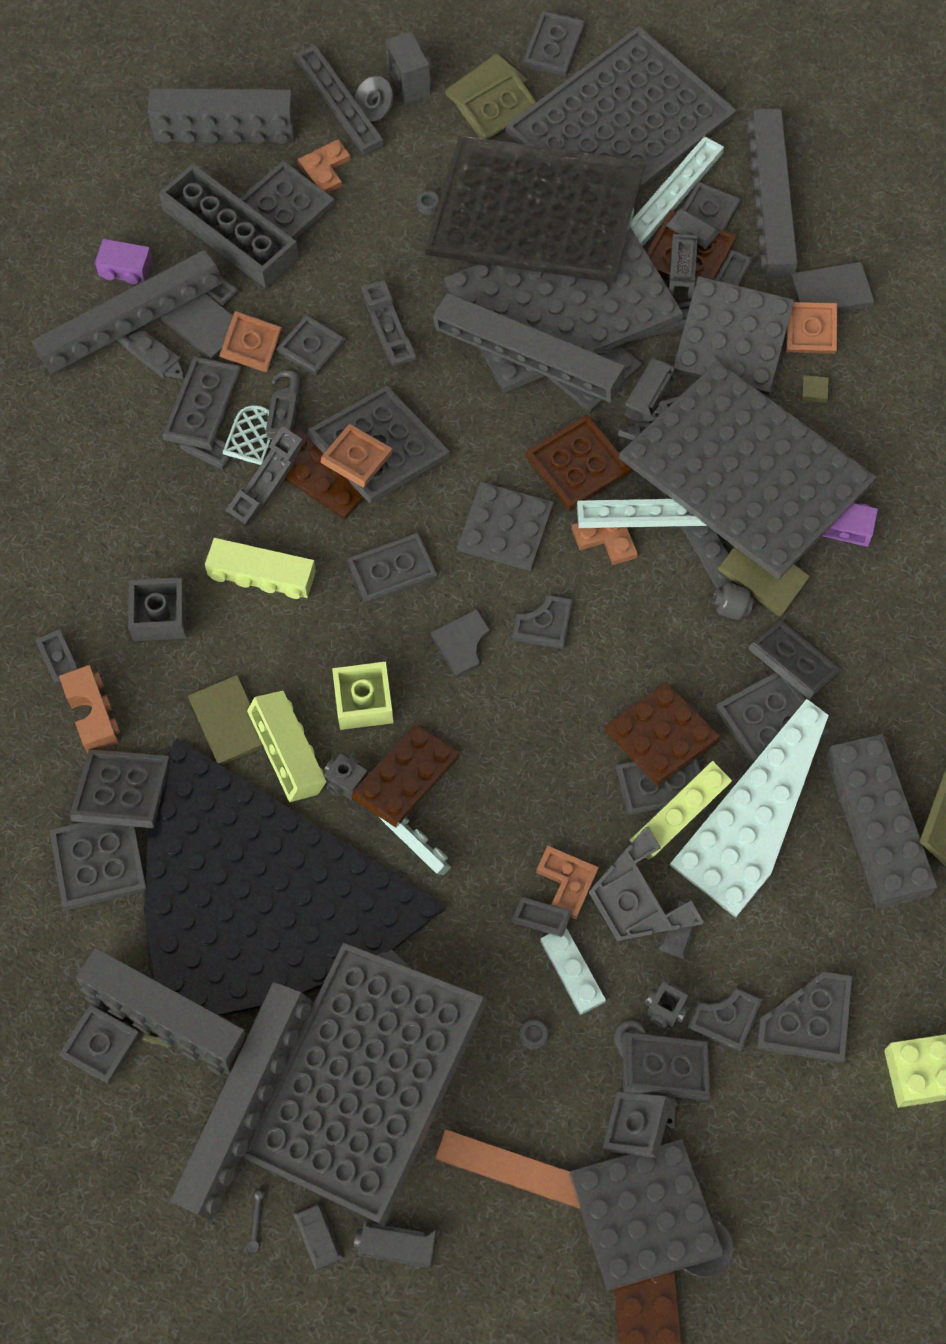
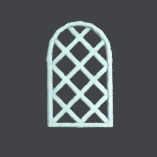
M255 405L240 410L234 419L223 454L261 465L271 439H268L265 445L262 439L267 436L266 434L260 436L257 429L264 427L266 430L267 422H264L261 416L269 415V410ZM254 411L256 415L248 417L246 412ZM241 415H243L245 419L238 421ZM258 418L261 424L253 426L251 420ZM247 422L250 428L243 431L240 425ZM237 427L239 433L233 435L234 430ZM253 431L256 438L248 440L245 434ZM242 436L245 442L237 444L234 438ZM230 441H232V443L234 444V446L231 447V448H228V446H229V444H230ZM259 441L262 447L254 449L251 443ZM248 445L251 451L244 454L240 448ZM263 451L262 457L260 458L257 453Z

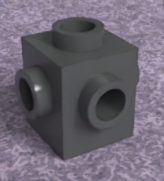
M340 753L336 760L331 759L324 769L326 787L337 796L342 794L353 801L354 799L351 798L352 792L368 776V772L361 767L362 764L352 756L347 758Z
M662 981L658 991L652 989L645 1003L649 1006L647 1015L651 1017L650 1020L656 1025L666 1028V1026L673 1028L676 1021L682 1023L689 1007L684 1005L688 995L676 985L666 984ZM662 1005H669L671 1011L663 1008Z

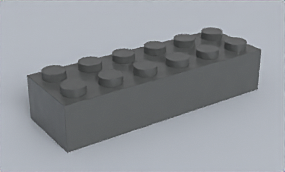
M149 89L147 112L155 142L294 143L295 116L291 90Z
M193 163L159 192L164 212L265 289L299 259L297 243L294 239Z
M883 734L831 746L825 758L877 909L930 897L936 890L937 885L924 848L919 842L920 837Z
M97 948L93 950L76 976L81 986L80 990L85 994L84 998L97 1007L102 1004L110 1008L108 1012L120 1020H123L124 1017L134 1022L132 1025L143 1033L147 1034L151 1030V1032L158 1035L157 1039L168 1047H172L173 1044L183 1049L182 1054L193 1061H197L198 1058L207 1063L206 1067L214 1073L221 1075L224 1072L230 1075L246 1041V1035L242 1028Z

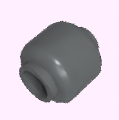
M726 583L721 589H716L712 599V603L716 604L715 607L718 615L736 621L749 615L754 601L747 588L732 583Z

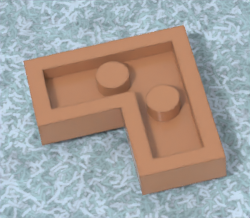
M337 139L299 158L298 165L312 183L328 194L342 187V181L333 169L350 161V155Z
M578 523L572 524L571 529L579 550L604 544L612 565L637 558L638 553L627 527L578 528Z
M547 846L536 873L560 883V887L551 905L571 910L572 914L570 917L577 920L599 867Z

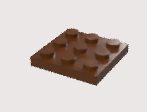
M670 210L647 251V255L659 275L667 280L670 278L673 234H678L666 227V224L676 213L673 210ZM715 228L719 231V234L706 250L697 245L695 285L698 276L715 280L736 241V235ZM678 252L677 274L689 275L690 253Z
M588 415L583 416L525 451V457L568 511L576 508L578 501L591 499L630 475L632 471L630 466L619 459V452Z
M667 682L605 726V732L657 787L720 741V736Z

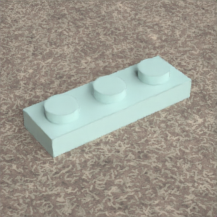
M407 817L397 828L380 818L437 874L444 875L451 868L446 862L448 857L437 847L432 849L426 843L429 839L416 828L413 831L407 825L409 822Z
M567 928L562 937L548 934L540 938L547 955L580 1015L606 1002Z

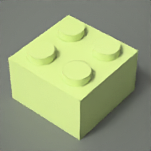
M386 662L332 668L340 730L394 723Z
M946 1035L893 1042L887 1046L884 1052L898 1108L946 1100Z

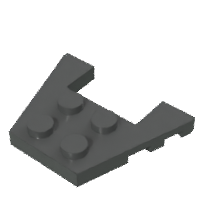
M649 826L642 830L589 891L590 896L617 941L697 926L705 922L692 899L669 913H665L636 863L661 849Z

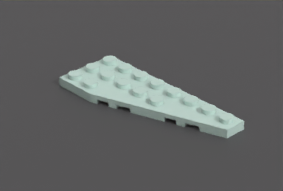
M808 699L804 701L670 863L672 868L735 918L771 876L829 715Z

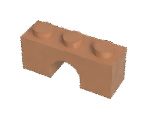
M90 665L60 675L59 678L71 708L81 705L92 707L91 713L86 718L75 722L87 754L89 749L102 750L118 744L116 734H119L120 730L116 719H110L108 711H111L112 707L107 695H101L100 688H103L104 685L99 672L94 674Z

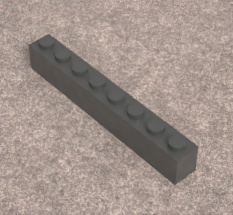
M753 109L752 118L747 121V133L752 135V138H749V152H753L750 168L751 171H755V176L752 179V189L757 191V195L754 197V209L759 210V215L756 216V229L761 231V235H758V249H762L763 253L760 255V269H764L765 278H790L791 274L796 271L797 257L782 110Z
M203 250L32 340L31 343L41 362L51 375L223 284L216 264Z
M447 293L433 314L435 330L607 402H612L625 380V366L617 360L607 359L592 350L580 348L570 341H563L554 337L549 332H542L532 328L527 323L512 320L505 314L495 313L488 310L485 306L471 303L461 296Z
M275 982L272 983L170 1200L171 1203L210 1221L213 1220L215 1214L221 1208L222 1198L228 1185L232 1183L235 1177V1170L241 1157L247 1151L248 1142L254 1129L260 1123L263 1109L267 1101L272 1097L275 1083L285 1069L287 1057L298 1040V1033L304 1020L310 1014L313 1001L303 993Z

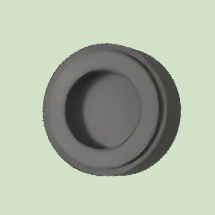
M432 191L422 192L417 197V209L425 215L436 213L440 209V197Z
M539 1020L525 1022L519 1034L522 1045L530 1050L542 1048L548 1040V1029L545 1024Z

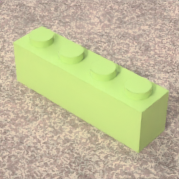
M218 538L213 539L205 563L208 576L215 581L224 582L229 580L246 588L251 585L259 587L267 593H274L275 591L285 593L293 599H299L300 597L308 598L316 573L314 560Z
M284 691L254 697L247 712L289 802L318 795L326 783L325 773L316 761L313 747L307 742L303 726L298 722L293 712L291 701L287 699Z
M712 761L647 822L630 841L633 842L642 830L649 826L662 849L732 780ZM659 849V850H657L656 852L650 854V855L647 856L646 858H647L648 860L651 859V858L654 857L661 849Z

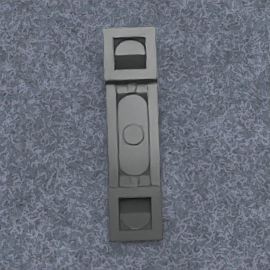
M385 280L362 286L363 296L372 323L391 365L397 366L416 360L409 338H406L393 307L392 297Z
M282 426L268 446L271 448L270 452L244 491H238L226 511L245 525H248L270 501L284 481L298 456L304 440Z

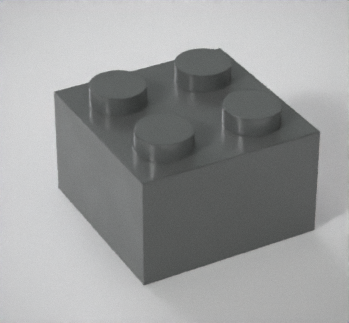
M412 31L386 39L388 73L404 104L430 96V86L433 83L429 71L432 70V64L429 57L424 56L420 40L415 39Z
M182 577L129 580L128 629L133 641L186 639V589Z

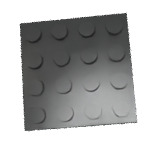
M698 276L676 355L674 372L700 378L718 361L759 392L769 394L794 299Z
M387 385L311 427L307 433V436L323 454L349 424L393 448L391 456L364 488L346 478L370 504L448 459L450 451Z
M682 1139L661 1145L658 1158L629 1154L570 1171L569 1176L607 1291L723 1256L724 1253Z

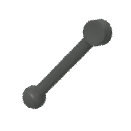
M260 1188L256 1189L253 1193L256 1199L251 1241L247 1245V1249L251 1253H256L259 1250V1243L257 1242L261 1201L265 1197L264 1190Z

